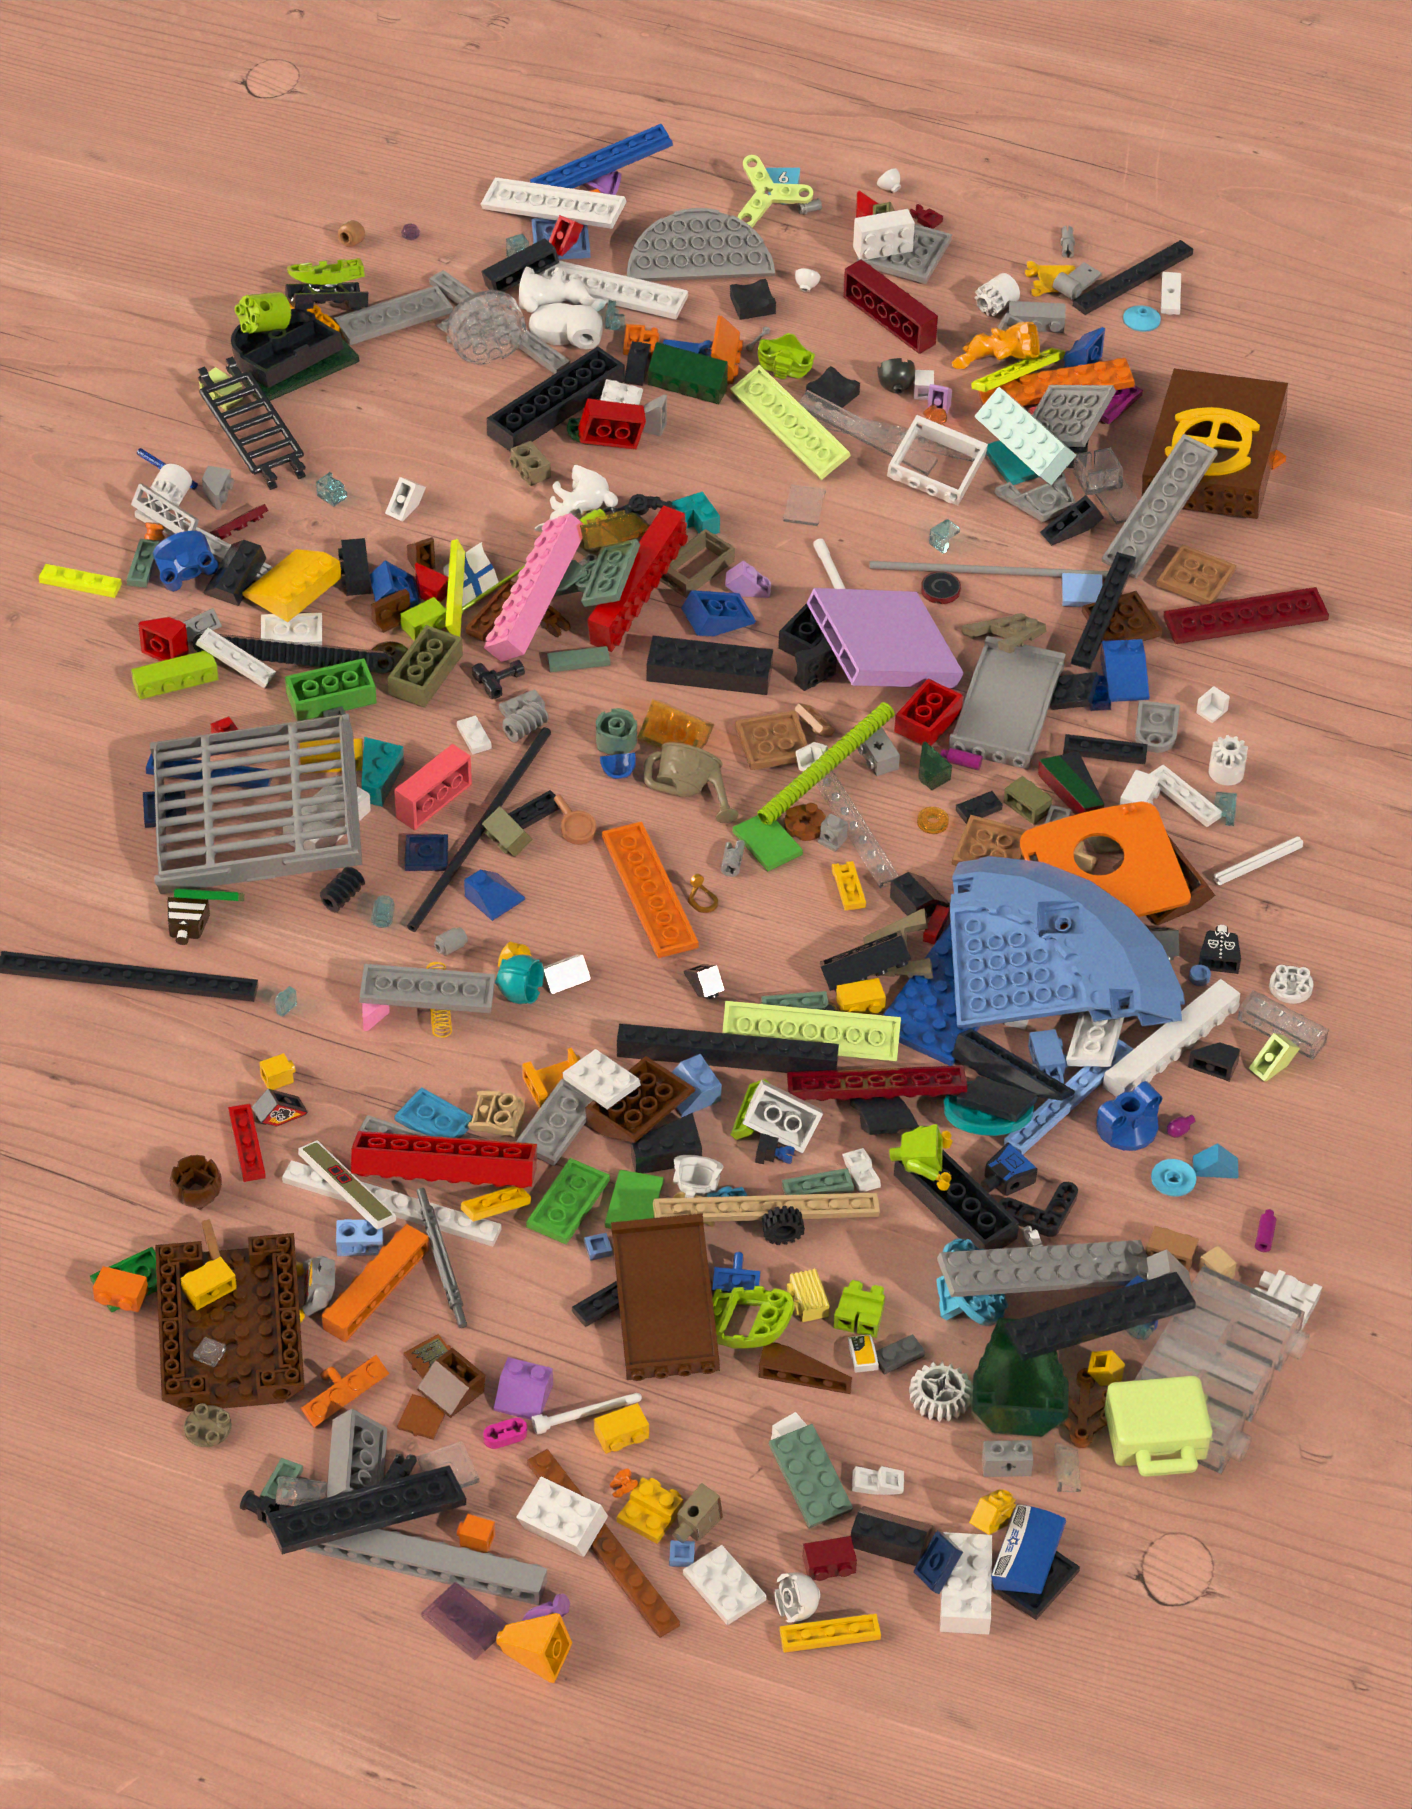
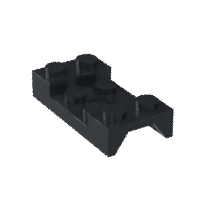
M342 282L328 285L309 283L285 285V296L294 309L307 311V309H313L314 302L324 304L326 301H333L334 303L345 302L353 310L368 307L369 292H360L358 282Z

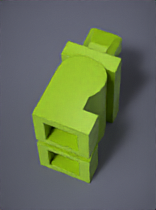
M851 1280L848 1287L844 1286L839 1306L834 1315V1328L854 1333L858 1319L857 1334H871L872 1337L877 1338L885 1304L884 1287L874 1285L870 1292L862 1291L863 1283ZM840 1320L849 1321L851 1324H843ZM863 1325L874 1327V1329H866Z

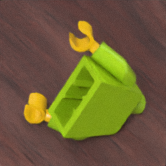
M937 1124L927 1127L919 1126L915 1130L902 1135L901 1147L889 1149L890 1159L892 1162L902 1160L907 1172H914L932 1181L937 1180L939 1189L948 1190L951 1175L947 1172L941 1175L938 1173L942 1171L943 1148L949 1149L953 1142L951 1139L952 1135L947 1130L941 1134Z

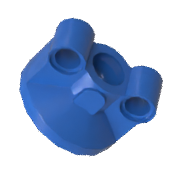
M183 531L162 540L153 551L154 560L160 570V580L169 591L179 590L182 586V581L193 579L202 572L206 575H213L219 568V564L211 553L205 535L200 531ZM207 561H211L210 564L204 565ZM171 577H174L172 581L168 582Z
M1144 1081L1133 1092L1122 1093L1115 1100L1103 1103L1098 1109L1096 1118L1097 1132L1101 1139L1111 1147L1123 1151H1136L1147 1147L1154 1141L1158 1132L1157 1116L1159 1105L1163 1100L1162 1096L1148 1081Z

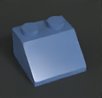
M701 1054L680 1062L672 1071L673 1074L695 1087V1092L676 1107L681 1117L721 1101L722 1084Z

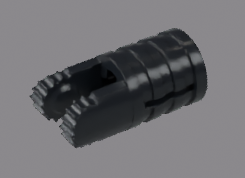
M397 1454L381 1483L410 1476L417 1462V1456L409 1454L404 1460L403 1454Z

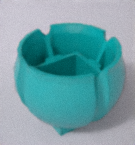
M515 955L507 960L502 959L495 984L509 1001L515 1004H532L540 994L538 987L543 985V964L540 960L530 955Z

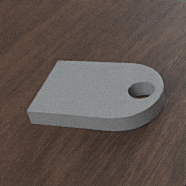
M1139 700L1135 731L1136 742L1148 744L1147 751L1160 753L1170 750L1176 742L1180 705ZM1151 741H1158L1159 744H1153Z

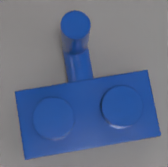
M736 1252L734 1254L733 1269L714 1267L712 1291L715 1292L716 1289H721L722 1292L732 1293L733 1288L743 1287L744 1290H754V1287L760 1284V1271L743 1270V1254Z

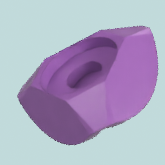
M615 170L587 182L583 186L589 191L599 189L600 193L616 195L621 181V173Z
M557 1594L554 1602L549 1601L530 1609L522 1621L558 1613L563 1617L569 1612L570 1601L565 1594Z

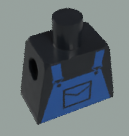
M1008 1142L986 1163L984 1175L986 1179L981 1181V1186L988 1193L996 1188L1004 1196H1008L1036 1183L1038 1168Z

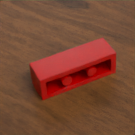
M941 905L936 906L928 922V929H925L923 932V942L935 945L949 918L950 908Z

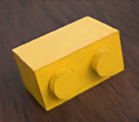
M879 978L837 985L836 1001L840 1011L860 1014H876L885 1011L886 996Z
M219 1257L208 1261L204 1266L195 1271H190L182 1277V1292L194 1308L199 1310L235 1290L236 1276L225 1261Z
M636 1403L594 1418V1432L606 1454L612 1451H619L623 1447L634 1443L638 1444L648 1439L649 1423L639 1404Z

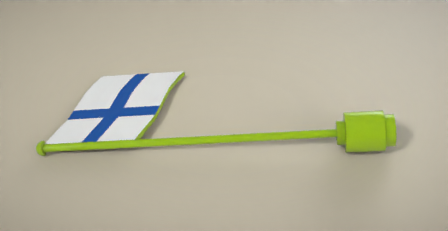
M600 508L598 510L594 509L579 519L588 527L585 532L588 536L605 527L608 522L606 514ZM482 542L465 553L462 614L464 610L517 576L525 565L498 582L494 567L484 553ZM449 564L443 567L444 574L448 577Z

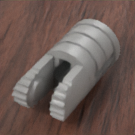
M743 840L736 842L735 849L731 842L726 843L721 865V872L724 875L734 877L739 874L745 847Z

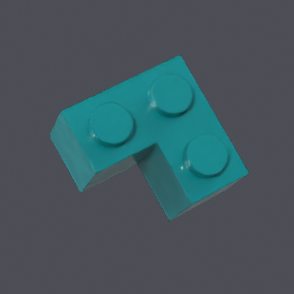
M703 491L671 501L676 510L685 513L686 529L694 527L698 534L705 529L713 534L720 533V515Z

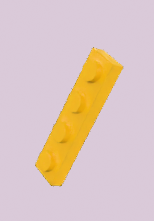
M877 1614L786 1625L779 1628L784 1653L881 1640Z

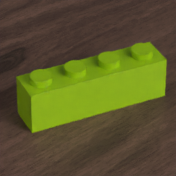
M207 651L131 669L133 685L139 700L219 680L217 664L213 655Z

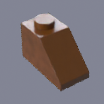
M433 537L407 545V559L414 570L416 563L430 569H435Z

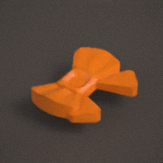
M627 1468L619 1471L610 1483L611 1488L622 1485V1487L612 1493L614 1498L622 1497L623 1494L632 1491L638 1486V1481L631 1478L632 1472L630 1469Z

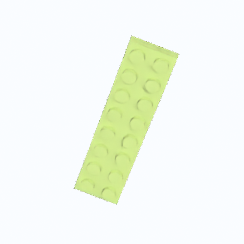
M760 365L730 388L732 393L821 480L851 456L850 452Z
M725 1001L722 1033L839 1044L838 1056L897 1061L901 1017Z

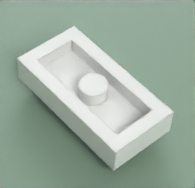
M477 716L457 721V728L472 755L492 749L491 741Z

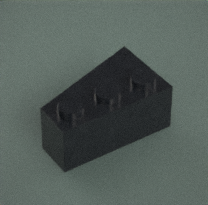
M693 1112L645 1134L635 1143L631 1142V1159L636 1173L644 1174L674 1169V1159L680 1155L702 1156V1145Z

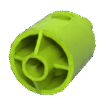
M280 292L245 295L241 298L239 304L235 306V313L238 315L243 333L286 329L291 319L289 301Z

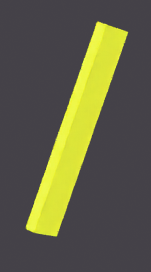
M1056 348L1047 349L1040 352L1038 358L1019 361L971 382L972 389L987 392L1063 359L1065 351Z
M456 539L451 541L445 626L450 634L460 637L465 551L459 540Z

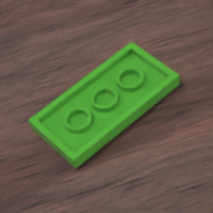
M570 1158L526 1221V1227L567 1245L610 1181V1175Z

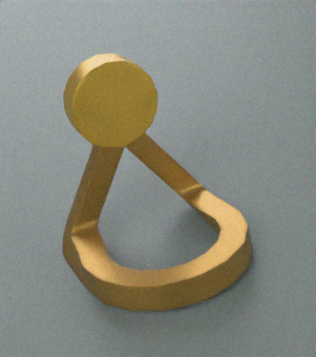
M695 874L690 880L693 889L688 897V903L698 912H712L718 907V898L702 885L704 877L700 874ZM698 888H701L714 900L711 906L701 907L694 900Z

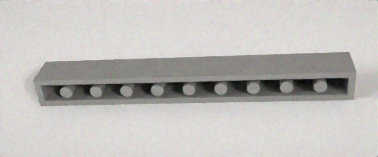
M376 1529L306 1548L308 1552L534 1605H540L547 1584V1568L541 1565L527 1564L513 1558L505 1559L491 1553L475 1552L466 1547L458 1548L444 1542L428 1541L418 1536L411 1537L397 1531L390 1532Z

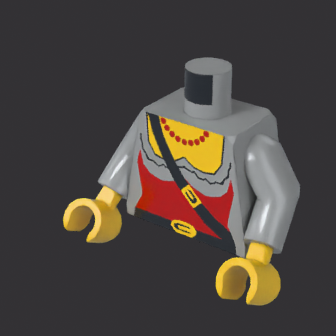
M318 1256L304 1260L303 1263L296 1261L297 1276H302L305 1271L303 1309L300 1310V1323L305 1315L309 1316L317 1311L324 1312L329 1307L335 1288V1261L333 1259Z

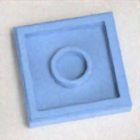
M1062 573V606L1082 607L1096 602L1102 588V575Z

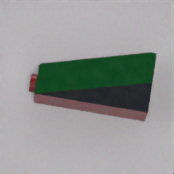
M1079 751L1039 759V777L1075 815L1104 808V802Z

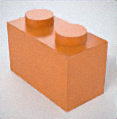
M105 1266L102 1267L93 1286L94 1300L102 1305L119 1307L125 1311L139 1312L148 1292L147 1278L145 1276Z

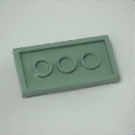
M813 1424L769 1441L768 1444L808 1528L853 1510L852 1504Z

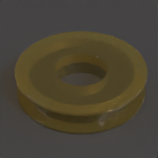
M938 807L924 808L917 817L918 827L928 834L942 833L949 824L948 814ZM936 818L938 822L931 823L928 819Z

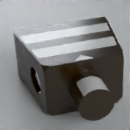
M168 897L169 936L176 938L175 941L179 945H187L189 939H199L210 916L209 900Z

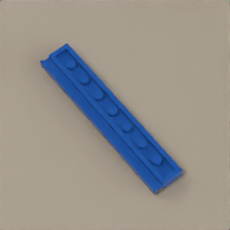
M658 124L530 179V183L573 189L673 146V141L669 138L663 125Z

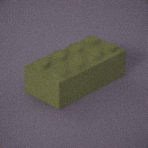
M426 625L388 676L389 695L426 707L463 656L462 638Z

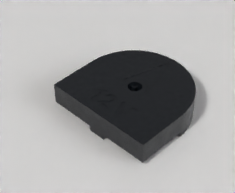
M291 309V319L286 329L243 333L241 324H239L231 335L233 356L240 371L243 373L251 372L256 381L267 388L344 349L340 332L317 320L315 314L300 309Z

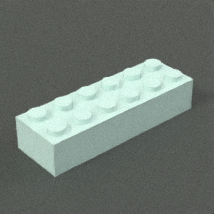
M1000 387L997 388L974 416L1050 485L1054 483L1076 456L1072 450Z

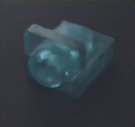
M609 300L605 329L624 331L625 315L619 314V309H616V301Z
M1216 792L1214 805L1218 809H1222V816L1226 817L1225 825L1234 826L1237 793Z

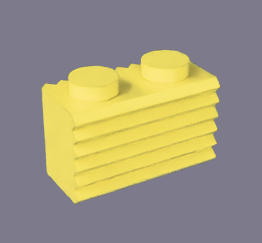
M817 1269L792 1273L790 1275V1283L786 1287L787 1292L791 1294L795 1301V1315H800L801 1322L829 1317L830 1306Z

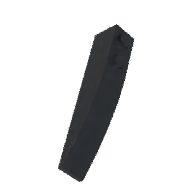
M972 1028L959 1033L957 1036L952 1057L959 1060L961 1064L972 1068L981 1076L1037 1094V1097L1062 1101L1075 1093V1090Z

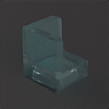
M949 519L944 520L930 529L929 544L942 554L947 552L949 549V539L960 533V528Z

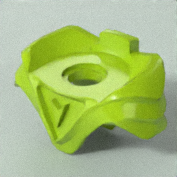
M790 333L772 340L761 339L757 352L761 367L765 370L773 371L774 377L786 379L787 375L797 379L803 377L811 370L815 354L803 347L797 337Z

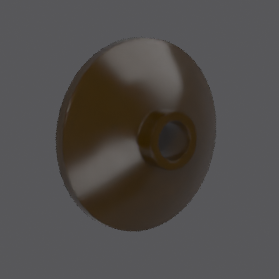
M387 641L377 644L371 650L388 652L393 656L394 666L389 671L392 672L408 649L401 643ZM380 657L378 664L380 667L386 668L389 665V661L385 657Z

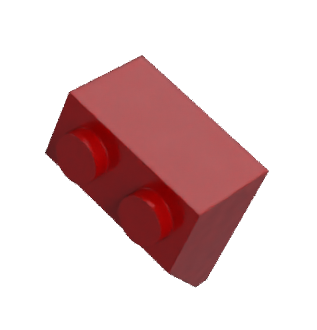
M164 617L139 622L142 653L159 661L185 656L189 653L186 624L171 617Z

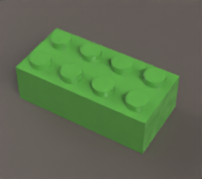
M364 658L285 676L286 694L297 721L323 716V711L341 706L346 711L377 703L376 686Z

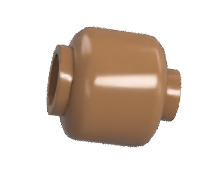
M351 220L343 224L338 230L340 242L346 247H353L361 243L365 238V230L361 223Z

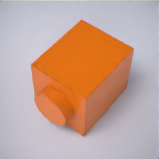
M467 1514L465 1521L460 1522L457 1529L460 1547L488 1553L495 1537V1521Z

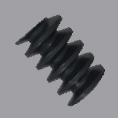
M345 867L331 883H328L321 890V901L328 910L338 913L340 908L344 907L345 902H349L350 897H354L356 892L361 890V886L365 885L364 877L357 869Z

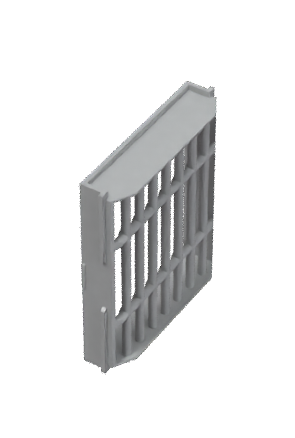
M349 714L150 743V750L154 759L158 875H154L155 885H157L160 894L174 892L175 889L191 890L362 865L354 738ZM340 737V743L301 749H298L297 743ZM289 744V750L210 762V756ZM341 751V759L305 765H299L298 762L300 757ZM202 757V763L164 768V762ZM290 759V767L211 778V772L215 769ZM342 768V776L300 782L299 776L302 773ZM202 771L203 779L164 785V777ZM291 776V783L213 795L211 791L213 786ZM343 784L344 792L308 798H301L300 795L302 790ZM203 788V796L165 801V793ZM292 792V800L212 811V805L216 802ZM344 801L345 809L302 815L301 809L305 806ZM204 805V813L166 818L165 810ZM293 809V817L213 828V821L215 819ZM345 818L346 826L306 832H303L302 828L304 823ZM204 821L205 829L166 835V826ZM294 826L293 834L214 845L215 836ZM347 834L348 844L304 850L303 843L305 840ZM205 838V846L167 852L166 843ZM290 842L295 843V852L221 863H215L214 855L221 852ZM206 855V865L167 870V860Z

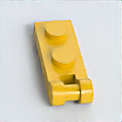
M848 861L842 865H839V863L832 864V874L835 877L844 910L866 908V900L854 862Z

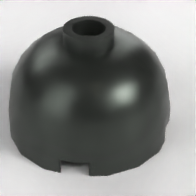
M902 358L883 361L880 368L879 366L877 367L880 384L883 388L893 393H902L911 387L915 380V364L911 360L907 359V362H902Z

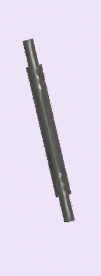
M419 1188L416 1192L421 1205L420 1213L429 1236V1242L450 1309L454 1311L458 1327L465 1328L467 1327V1321L462 1309L464 1304L434 1208L429 1203L425 1188Z

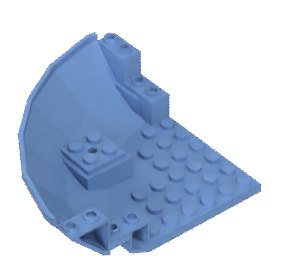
M993 856L958 862L952 876L954 894H951L950 917L956 1016L959 1029L1089 1011L1094 1022L1130 1016H1138L1141 1026L1182 1021L1181 1005L1185 1004L1184 993L1163 945L1125 904L1090 880L1044 862ZM1062 924H1068L1066 929L1060 928ZM1129 1005L1128 1009H1122L1123 1006Z

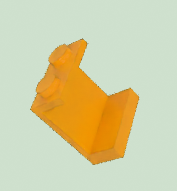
M572 1048L568 1049V1060L539 1070H535L531 1061L522 1064L523 1079L539 1109L560 1080L563 1079L562 1072L581 1060L579 1055H575Z

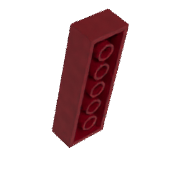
M862 259L845 268L843 297L918 354L936 345L938 315Z

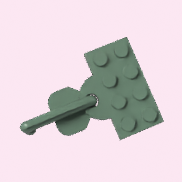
M637 539L602 545L598 558L583 566L576 560H571L554 596L583 592L581 602L584 607L619 601L640 543Z

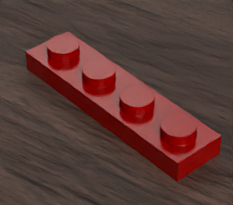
M251 1104L228 1107L243 1182L265 1179L266 1174Z

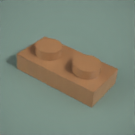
M798 703L794 710L800 715L799 718L803 722L813 727L812 731L819 736L833 735L835 729L811 705Z

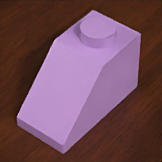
M933 384L929 385L927 415L946 419L951 406L952 389Z

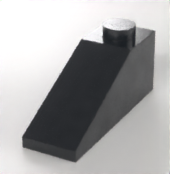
M1085 495L1040 531V533L1053 546L1089 531L1104 517L1096 505Z

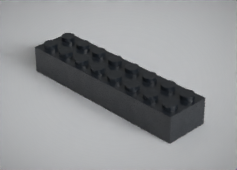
M597 346L487 417V436L510 452L516 446L529 441L533 442L585 408L587 399H599L602 395L606 379L623 383L624 364Z

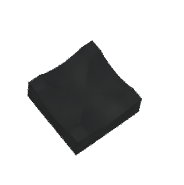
M760 279L748 285H730V298L740 320L776 314V301L771 295L766 279Z
M832 366L827 368L820 378L806 385V397L833 413H837L860 394V383L856 380L845 378Z
M826 637L814 648L795 653L797 674L794 677V682L803 691L815 687L820 682L836 674L837 657Z

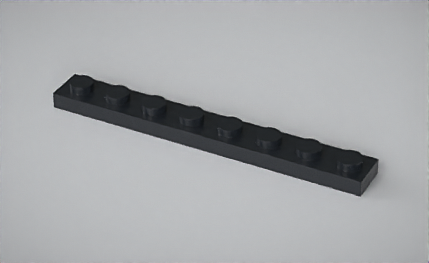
M1179 240L1074 299L1072 306L1084 315H1087L1192 256L1194 249L1182 240Z
M1119 552L1116 553L1072 656V665L1091 669L1135 565L1136 557Z

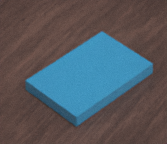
M422 1087L394 1116L396 1122L411 1130L429 1136L461 1138L469 1130L468 1124L473 1118L472 1115Z

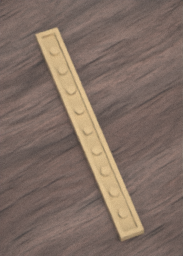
M877 1193L660 1198L653 1201L655 1218L703 1213L704 1222L762 1220L764 1218L763 1215L765 1213L768 1214L770 1209L775 1211V1207L782 1209V1206H787V1209L790 1206H793L794 1209L798 1208L799 1212L802 1213L803 1219L879 1217L880 1214Z

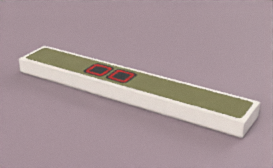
M318 1140L299 1148L298 1154L377 1230L396 1222V1215L358 1178L351 1174Z

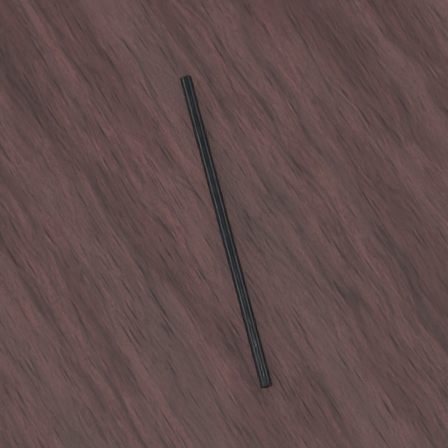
M543 727L408 923L407 928L410 931L416 932L486 830L482 823L499 806L502 807L551 735L550 729Z

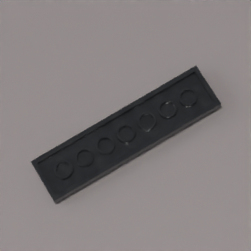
M1173 1272L1004 1323V1331L1021 1360L1025 1361L1195 1309L1196 1301L1178 1273Z
M450 1465L270 1512L266 1514V1521L283 1555L465 1506L467 1498Z

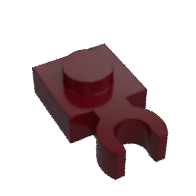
M920 204L916 205V211L910 209L912 218L917 219V223L924 227L934 229L943 222L941 214L930 208L924 210Z

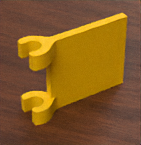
M1028 261V269H1025L1026 277H1033L1037 274L1039 280L1033 281V286L1037 289H1031L1032 296L1037 297L1046 292H1058L1052 287L1055 278L1061 272L1069 275L1075 270V266L1038 265L1034 261Z

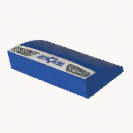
M1017 1504L991 1575L994 1589L1041 1594L1066 1524V1518L1044 1509Z

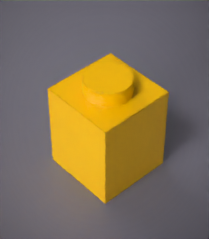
M284 1053L259 1062L260 1074L268 1089L275 1090L294 1083L293 1073L296 1072L292 1060L288 1061Z
M1113 1350L1092 1351L1088 1373L1100 1386H1107L1113 1382H1122L1125 1363Z

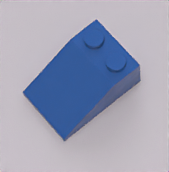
M691 590L681 607L697 636H717L756 622L739 593Z
M1142 639L1102 641L1100 661L1109 702L1149 700L1146 656Z

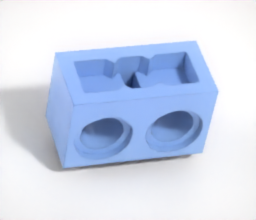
M337 1220V1256L378 1255L383 1247V1227L377 1230L367 1220Z

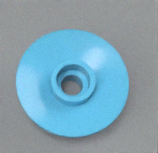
M1137 305L1125 311L1123 320L1129 328L1135 331L1147 332L1159 326L1161 317L1155 309L1149 306Z
M1167 1159L1159 1162L1154 1166L1151 1173L1154 1187L1159 1192L1168 1196L1178 1197L1186 1195L1196 1185L1197 1178L1194 1169L1186 1162L1178 1159Z

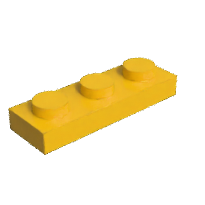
M512 1186L463 1201L461 1203V1210L474 1222L531 1203V1196L523 1188Z

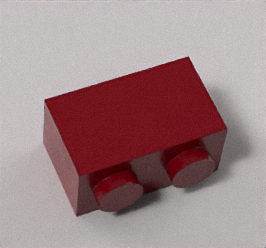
M851 1536L803 1543L802 1557L806 1573L812 1580L823 1581L831 1577H847L856 1573L857 1558Z

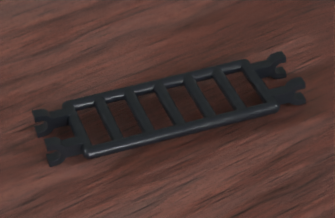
M233 356L226 359L228 364L226 370L232 377L217 383L212 381L205 366L199 368L200 376L198 380L205 386L199 390V393L250 472L254 475L261 473L270 490L278 487L275 482L277 476L271 469L285 463H290L298 479L306 477L303 471L306 467L299 460V458L304 456L303 450L252 373L249 371L242 373ZM245 380L250 384V387L214 400L209 395V393ZM256 393L259 400L223 413L218 408L220 405ZM262 406L268 411V413L232 426L226 421L229 418ZM271 419L277 425L238 439L235 434L238 431ZM280 432L285 437L283 440L248 453L243 447ZM289 445L294 451L258 466L252 460Z

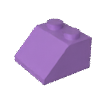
M508 1357L500 1376L494 1411L531 1420L532 1416L542 1414L553 1386V1368Z

